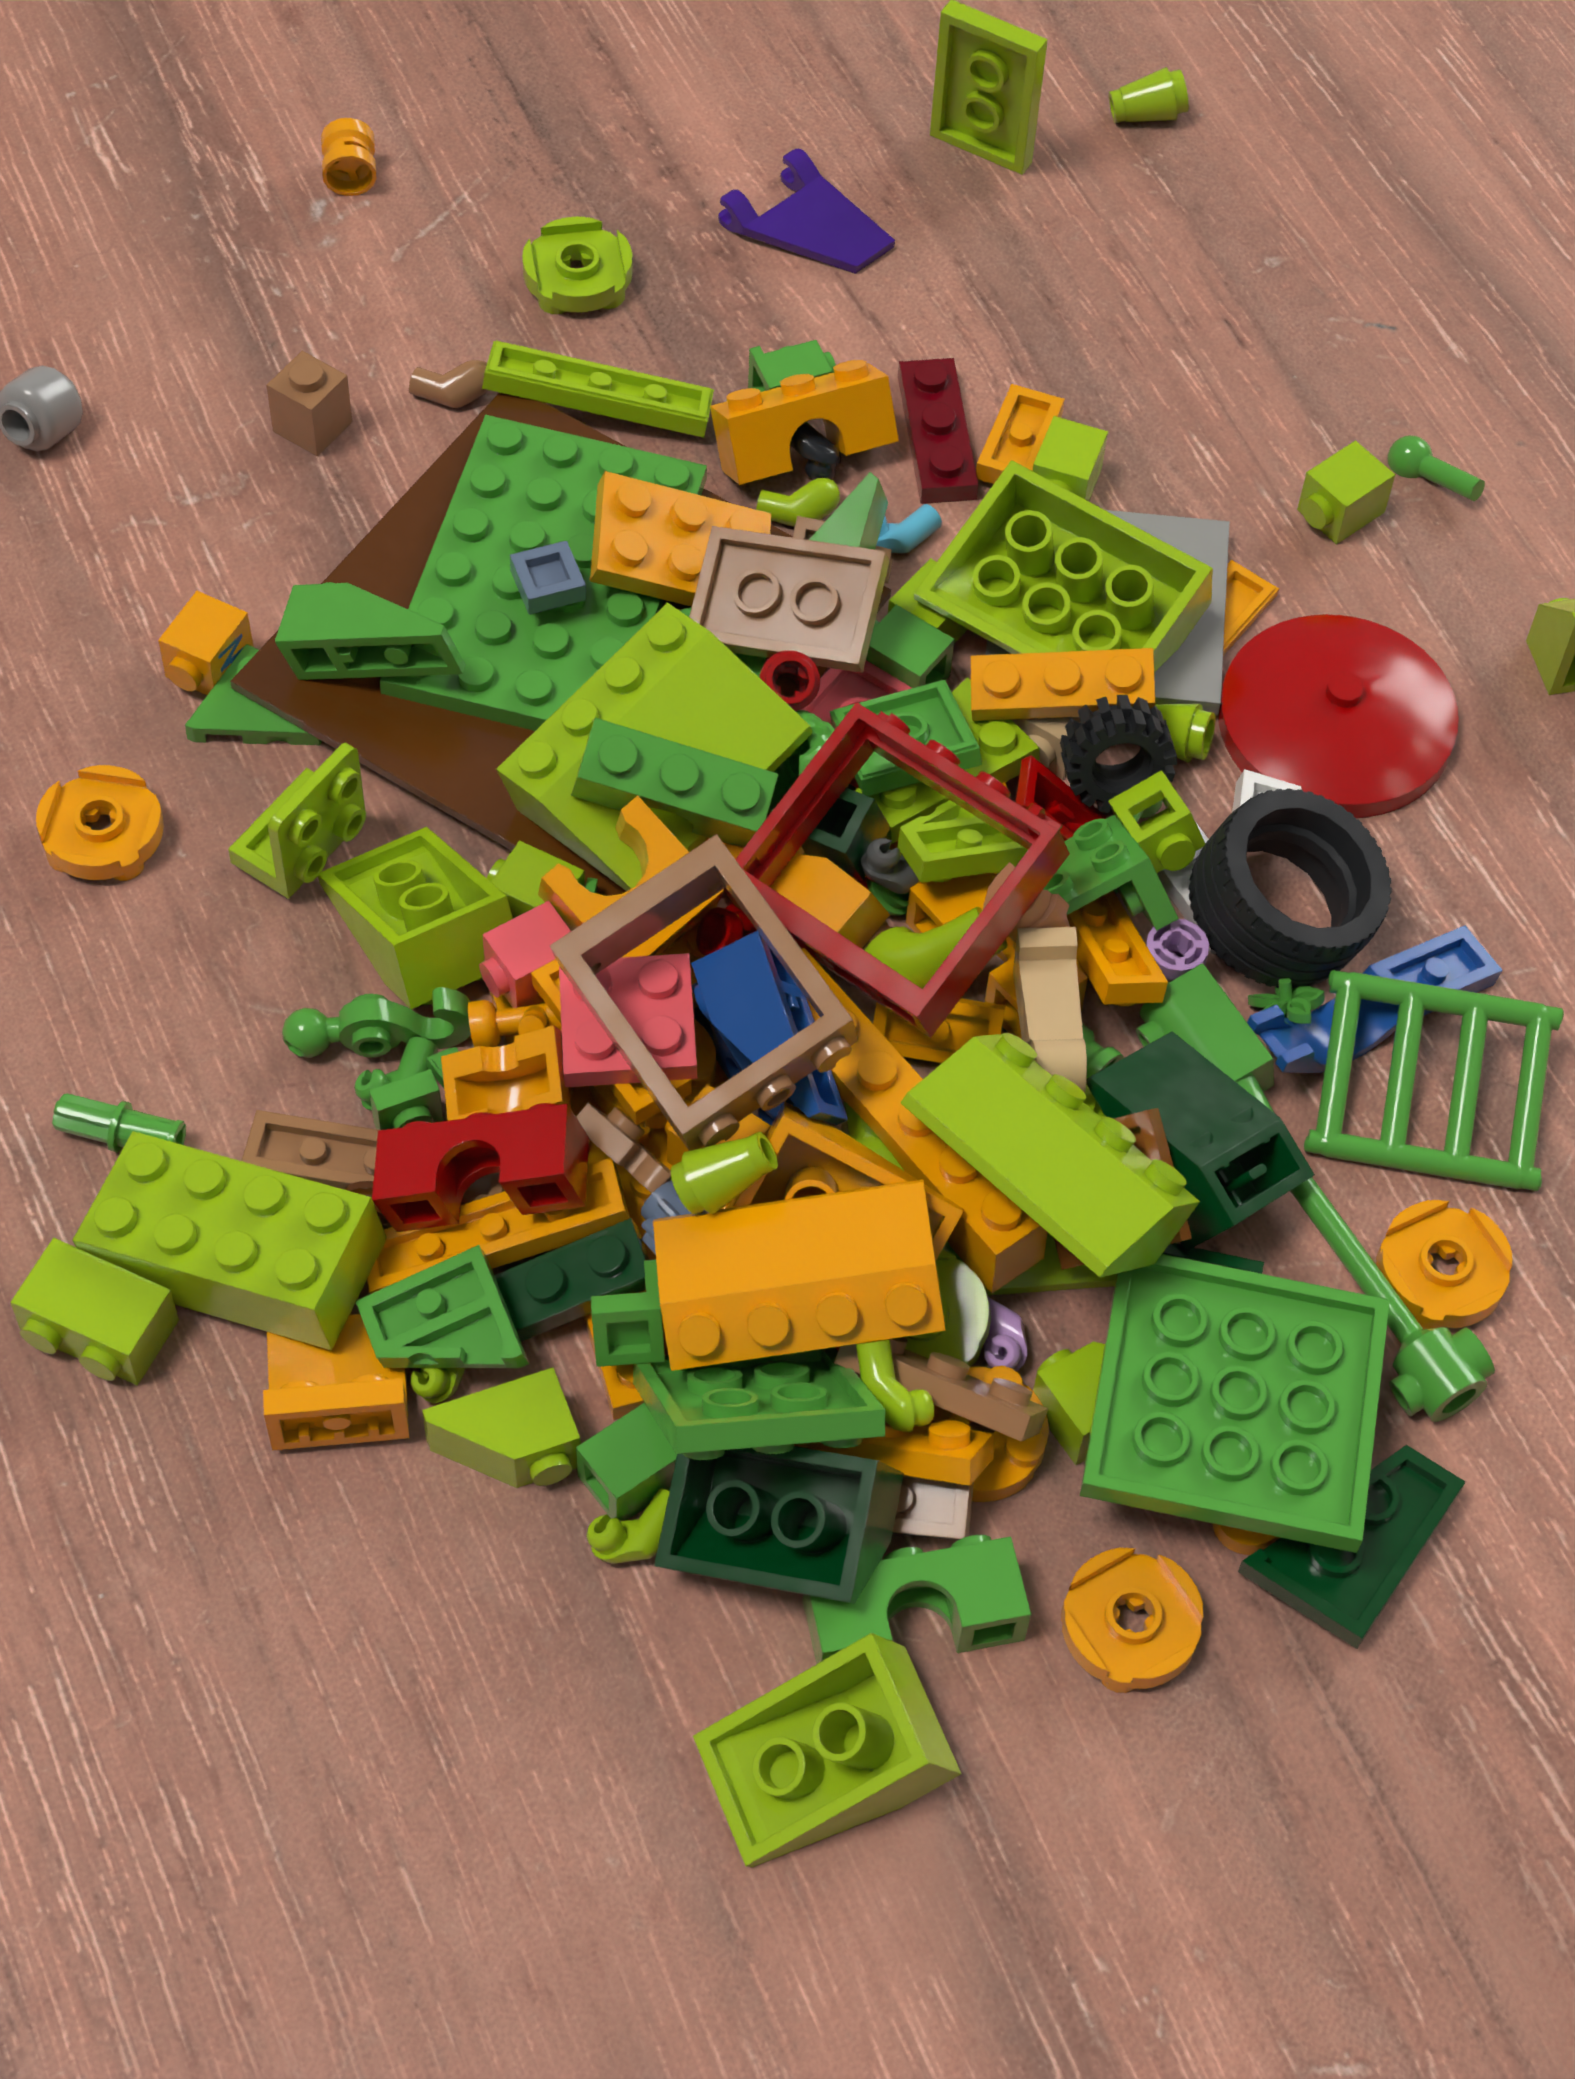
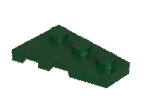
M1405 1445L1370 1471L1363 1541L1357 1553L1279 1538L1264 1550L1260 1548L1244 1559L1238 1572L1358 1649L1461 1493L1466 1481L1410 1446Z

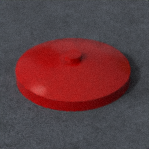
M1323 614L1297 617L1273 625L1257 634L1238 651L1231 661L1222 685L1218 722L1224 745L1241 772L1246 769L1301 786V790L1304 792H1313L1315 795L1324 796L1325 799H1330L1335 804L1344 807V810L1351 812L1355 818H1367L1389 813L1412 803L1425 794L1438 781L1448 764L1455 745L1459 717L1455 695L1448 679L1434 659L1416 643L1399 632L1373 621L1344 615Z

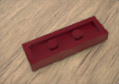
M954 358L899 361L898 382L920 504L977 500L978 480Z

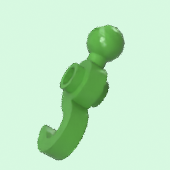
M444 987L435 988L432 991L433 1015L437 1018L421 1016L406 1006L392 1002L382 995L364 994L344 1005L339 1011V1017L327 1018L323 1013L314 1008H302L294 1011L285 1019L282 1037L290 1051L298 1057L306 1058L321 1055L330 1046V1043L341 1042L345 1047L363 1057L385 1055L390 1049L398 1046L401 1041L407 1043L412 1037L426 1038L435 1043L438 1049L456 1046L467 1040L471 1035L468 1019V1002L471 1001L466 995L457 990Z

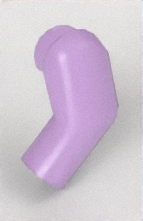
M988 1297L991 1309V1324L988 1337L983 1345L985 1359L990 1368L1006 1366L1017 1372L1025 1364L1028 1354L1023 1321L1017 1313Z

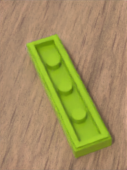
M493 341L482 389L703 438L714 389L501 341Z

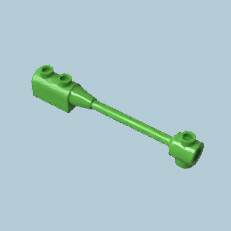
M1203 963L1169 982L1163 1003L1143 1004L1140 1010V1017L1145 1024L1136 1028L1138 1039L1143 1047L1173 1031L1273 1111L1264 1094V1091L1274 1086L1273 1057ZM1313 1177L1290 1190L1364 1294L1390 1299L1387 1325L1401 1343V1347L1392 1364L1399 1376L1389 1381V1387L1401 1408L1409 1416L1423 1409L1431 1421L1439 1422L1457 1414L1474 1402L1487 1387L1488 1383L1485 1379L1495 1373L1494 1364L1478 1337L1466 1327L1453 1335L1446 1327L1423 1329Z

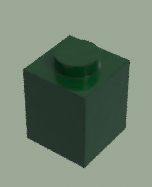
M845 788L801 847L806 855L828 858L848 875L863 881L866 875L862 870L861 858L866 853L868 845L875 839L885 838L891 827L874 798Z

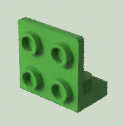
M1115 815L1106 819L1091 820L1083 824L1074 832L1073 837L1064 841L1070 855L1043 889L1048 890L1051 894H1059L1069 904L1067 915L1114 891L1115 894H1120L1133 917L1143 912L1156 931L1179 919L1150 858Z

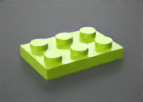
M950 0L940 14L930 136L1023 175L1033 161L1048 39L955 0Z

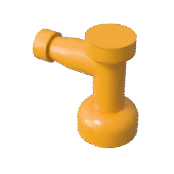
M488 1000L468 1002V1019L474 1047H497L501 1036L516 1033L520 1035L552 1025L556 1026L559 1030L562 1028L561 1023L546 1003L497 1010L494 1004Z

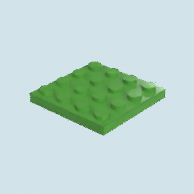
M1161 1254L1153 1265L1117 1273L1079 1496L1357 1553L1363 1541L1390 1299Z

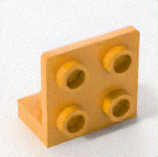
M360 1314L349 1315L332 1350L267 1332L269 1389L263 1390V1407L272 1450L409 1438L405 1368L383 1367L376 1358Z

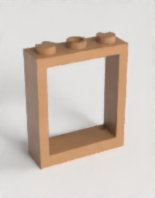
M717 834L550 945L561 970L689 1151L699 1149L702 1146L715 1145L724 1139L727 1141L739 1129V1121L760 1107L762 1110L767 1111L786 1101L796 1089L795 1083L816 1069L823 1073L836 1067L835 1064L841 1058L849 1056L852 1051L851 1045L858 1041L851 1016ZM726 887L821 1018L688 1107L595 975Z

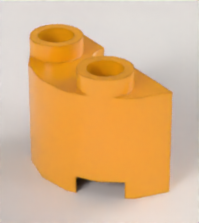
M554 1025L514 1036V1042L499 1047L477 1046L441 1056L448 1121L463 1119L470 1114L478 1112L498 1114L526 1110L540 1103L568 1104L571 1108L569 1088L565 1087L562 1031Z

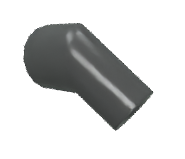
M886 838L873 840L861 858L862 870L869 880L896 894H907L912 886L920 882L905 858L901 856L900 849L895 848L891 850L889 848L892 840Z

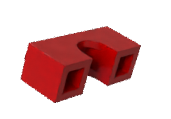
M540 1103L526 1110L498 1114L478 1112L470 1114L463 1119L435 1123L415 1121L406 1124L404 1127L379 1130L372 1201L396 1232L459 1224L461 1201L469 1186L485 1175L500 1173V1185L522 1215L586 1207L589 1136L568 1104L556 1105L551 1103Z

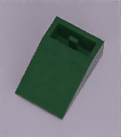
M1173 1031L1086 1079V1085L1106 1117L1115 1119L1159 1108L1173 1166L1185 1178L1187 1184L1184 1188L1200 1201L1187 1219L1192 1238L1180 1242L1185 1252L1233 1227L1315 1175L1282 1119Z

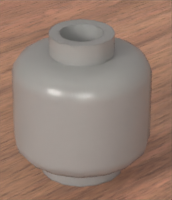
M43 365L29 368L0 391V429L8 440L23 448L33 451L50 449L73 432L81 423L83 408L77 388L67 376L54 368Z

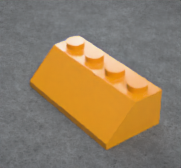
M924 1179L718 1210L714 1214L705 1211L697 1215L685 1214L653 1220L660 1308L671 1371L946 1331Z

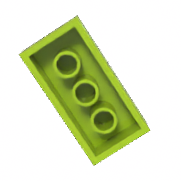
M132 1131L72 1241L76 1248L170 1289L175 1305L332 1350L387 1237L372 1198L369 1196Z

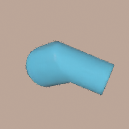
M923 504L901 523H887V519L884 517L876 546L891 549L892 553H908L942 526L941 517L936 509L928 504Z

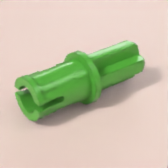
M67 1093L63 1094L59 1101L56 1102L53 1111L52 1125L56 1130L107 1143L108 1150L113 1152H119L125 1146L132 1131L182 1145L185 1141L186 1124H184V1121H175L133 1110L132 1104L126 1101H122L116 1106Z

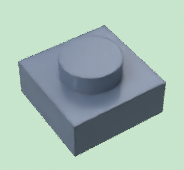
M567 540L510 555V571L529 615L586 600V584Z

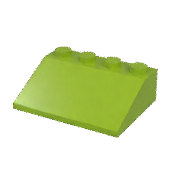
M1011 460L914 592V599L1012 654L1153 648L1155 673L1181 647L1212 603L1213 568Z
M667 603L496 770L516 809L624 890L628 891L641 880L642 872L640 861L633 849L619 839L616 831L620 811L571 796L595 718L774 772L813 731L811 726L713 633ZM650 808L689 852L700 846L708 838L691 833L693 824L687 819L668 811Z

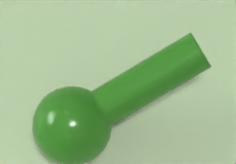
M1409 435L1401 437L1389 449L1387 456L1388 465L1399 476L1405 478H1418L1422 476L1472 501L1479 499L1484 491V480L1434 457L1429 444L1418 436Z

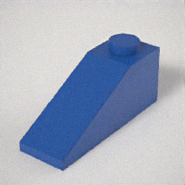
M758 931L691 963L698 985L694 988V994L700 1010L752 1063L814 1022L807 998ZM816 1069L795 1083L796 1089L789 1099L808 1118L834 1125L848 1121L831 1070L820 1073Z

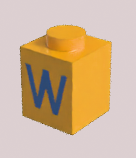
M200 591L194 593L158 639L165 677L169 678L176 686L183 690H196L205 695L209 694L246 644L254 647L248 612Z

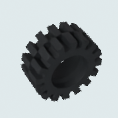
M1117 695V704L1109 706L1107 697L1096 699L1098 710L1092 712L1085 705L1078 710L1081 723L1070 718L1065 726L1067 735H1061L1060 741L1064 767L1071 790L1075 796L1080 794L1082 803L1088 807H1091L1096 801L1099 811L1109 813L1111 806L1108 801L1161 770L1170 782L1174 779L1176 773L1173 765H1177V754L1166 720H1163L1162 714L1156 706L1149 709L1147 700L1137 697L1133 707L1130 704L1128 695ZM1131 743L1141 747L1140 751L1133 758L1124 763L1104 765L1096 762L1097 757L1111 746Z

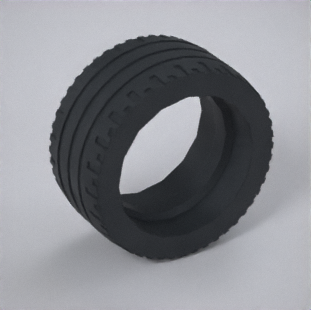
M1290 788L1286 790H1268L1265 793L1262 792L1250 798L1234 810L1209 838L1191 870L1192 873L1189 878L1190 883L1188 890H1190V908L1193 911L1194 921L1206 933L1209 947L1229 967H1233L1236 972L1245 975L1244 977L1251 978L1255 982L1263 983L1269 987L1275 986L1279 988V979L1290 978L1292 989L1300 986L1312 987L1328 979L1332 970H1342L1374 937L1389 910L1388 905L1391 902L1390 871L1386 865L1387 861L1382 855L1381 848L1376 844L1377 841L1370 835L1369 830L1362 825V822L1353 817L1354 815L1351 812H1347L1344 810V807L1335 804L1334 801L1325 799L1321 795H1315L1310 791L1304 792L1300 789L1293 790ZM1263 851L1283 857L1305 871L1324 894L1332 917L1331 927L1316 928L1293 921L1273 907L1254 884L1246 860L1247 852Z

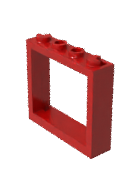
M856 702L735 860L801 949L805 948L818 963L931 1038L1070 853L1059 831L1062 825L1046 816L1042 807L1032 803L1025 809L1009 799L1010 791L990 774L980 771L976 777L959 767L961 762L958 757L941 743L931 739L924 745L909 735L911 732L910 728L893 713L888 716L881 711L877 715ZM873 752L1028 849L923 989L770 888ZM725 887L723 889L724 893L735 907L743 911Z

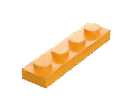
M611 1158L588 1164L586 1207L522 1215L504 1191L461 1205L459 1224L396 1232L393 1227L385 1229L384 1232L387 1237L385 1244L367 1278L370 1294L477 1245H480L487 1256L491 1269L565 1246L629 1219L630 1216L619 1172L614 1161Z

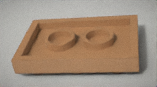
M712 526L689 617L713 633L733 653L770 658L778 652L793 650L807 655L816 666L863 673L890 560L886 551Z

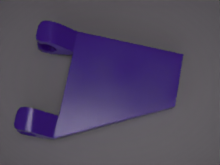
M796 148L783 156L782 161L788 167L780 175L783 184L797 192L761 216L757 215L747 197L739 190H731L720 198V203L725 209L718 214V220L725 229L855 274L893 249L895 245V239L820 175L811 158L800 148Z

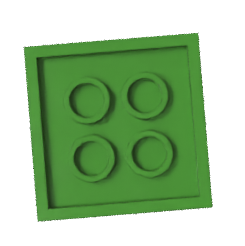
M835 1347L671 1371L668 1355H665V1362L633 1364V1384L675 1453L683 1454L691 1459H716L723 1456L725 1450L752 1448L757 1452L766 1454H780L791 1451L794 1448V1444L821 1442L826 1446L834 1448H850L860 1445L863 1442V1438L885 1436V1408L853 1369L834 1363L838 1353Z

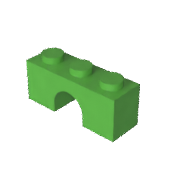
M595 718L571 796L621 811L623 807L638 795L648 807L668 811L690 821L693 824L691 833L712 838L717 834L724 843L745 847L766 820L778 773Z
M987 1535L964 1537L953 1543L950 1548L924 1552L923 1549L918 1547H906L888 1553L878 1563L855 1604L804 1594L802 1600L816 1664L870 1633L893 1641L888 1622L895 1614L908 1608H926L939 1614L951 1629L957 1653L1025 1641L1031 1618V1611L1012 1538L1005 1537L991 1540V1537Z

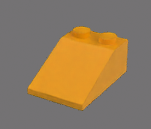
M784 1101L766 1134L777 1157V1169L763 1175L729 1202L727 1208L918 1179L844 1132L823 1121L808 1118L799 1108ZM924 1184L935 1258L937 1260L960 1219L963 1208Z

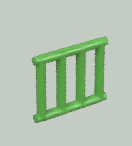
M1332 970L1328 978L1329 993H1335L1336 997L1316 1130L1309 1129L1308 1136L1305 1138L1304 1151L1321 1154L1325 1157L1513 1189L1539 1191L1542 1184L1541 1168H1535L1534 1162L1551 1033L1552 1030H1559L1564 1017L1563 1009L1546 1006L1542 1003L1356 972L1348 973ZM1361 999L1399 1005L1380 1140L1342 1133ZM1424 1010L1462 1016L1444 1151L1406 1144ZM1488 1020L1526 1027L1508 1161L1470 1155Z

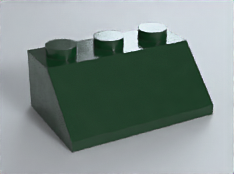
M795 1446L791 1451L780 1454L760 1453L752 1448L725 1450L723 1456L710 1460H696L688 1458L683 1454H677L654 1566L855 1604L891 1543L904 1473L878 1460Z

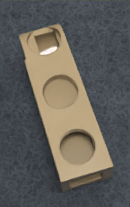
M1076 927L1017 928L1013 977L1022 1040L1035 1050L1037 1057L1034 1061L1051 1075H1061L1069 1079L1085 1093L1087 1056L1085 1040L1083 1039L1076 964L1078 947Z

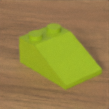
M427 826L321 871L318 876L323 890L384 984L410 1009L420 1005L433 1004L432 991L435 988L444 987L456 990L473 981L483 980L479 969V964L485 961L482 934L513 919L507 895Z
M874 1633L866 1635L693 1735L744 1864L750 1868L898 1810L962 1774L905 1646Z

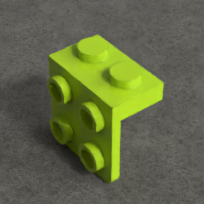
M343 743L315 772L306 768L228 848L231 863L288 899L304 882L310 883L315 880L323 870L327 858L343 841L348 842L360 832L366 819L358 750L348 743Z

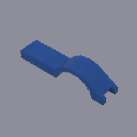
M1466 925L1371 964L1362 974L1477 993L1493 986L1503 970ZM1335 998L1320 1008L1311 1011V1023L1308 1024L1291 1022L1288 1018L1284 1017L1283 1011L1277 1004L1250 1015L1247 1021L1248 1025L1256 1035L1262 1038L1277 1057L1275 1063L1283 1073H1323L1325 1071ZM1361 999L1352 1061L1369 1052L1396 1030L1399 1005ZM1424 1010V1015L1429 1014L1433 1011Z

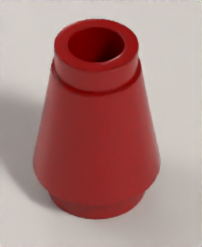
M793 650L781 651L772 655L764 663L759 676L794 711L807 707L815 699L820 688V674L815 663L807 655ZM782 677H789L795 681L797 691L795 690L793 696L785 697L780 694L781 688L776 684V681Z

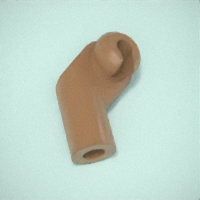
M470 360L443 375L417 367L410 378L409 393L452 408H461L489 391L482 389L487 362Z

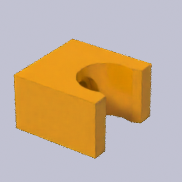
M638 795L621 809L616 824L619 839L633 849L640 861L642 878L635 887L618 895L604 896L593 893L578 883L569 868L559 863L541 878L538 891L539 897L544 902L550 901L571 931L689 853ZM722 889L622 957L661 955L702 920L711 909L717 906L724 890Z

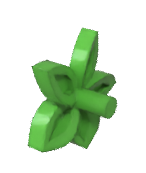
M1290 978L1279 979V988L1275 987V994L1248 995V1005L1267 1009L1277 1004L1283 1011L1285 1018L1299 1024L1311 1023V1010L1318 1008L1325 1001L1323 990L1311 986H1300L1292 989Z

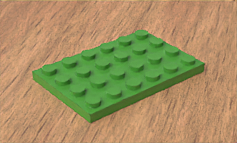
M485 415L408 608L410 611L445 626L466 664L463 674L381 677V694L536 731L663 607L665 601L590 582L597 487L602 475L607 471L702 495L707 480V465ZM567 540L586 584V600L529 615L510 571V555Z

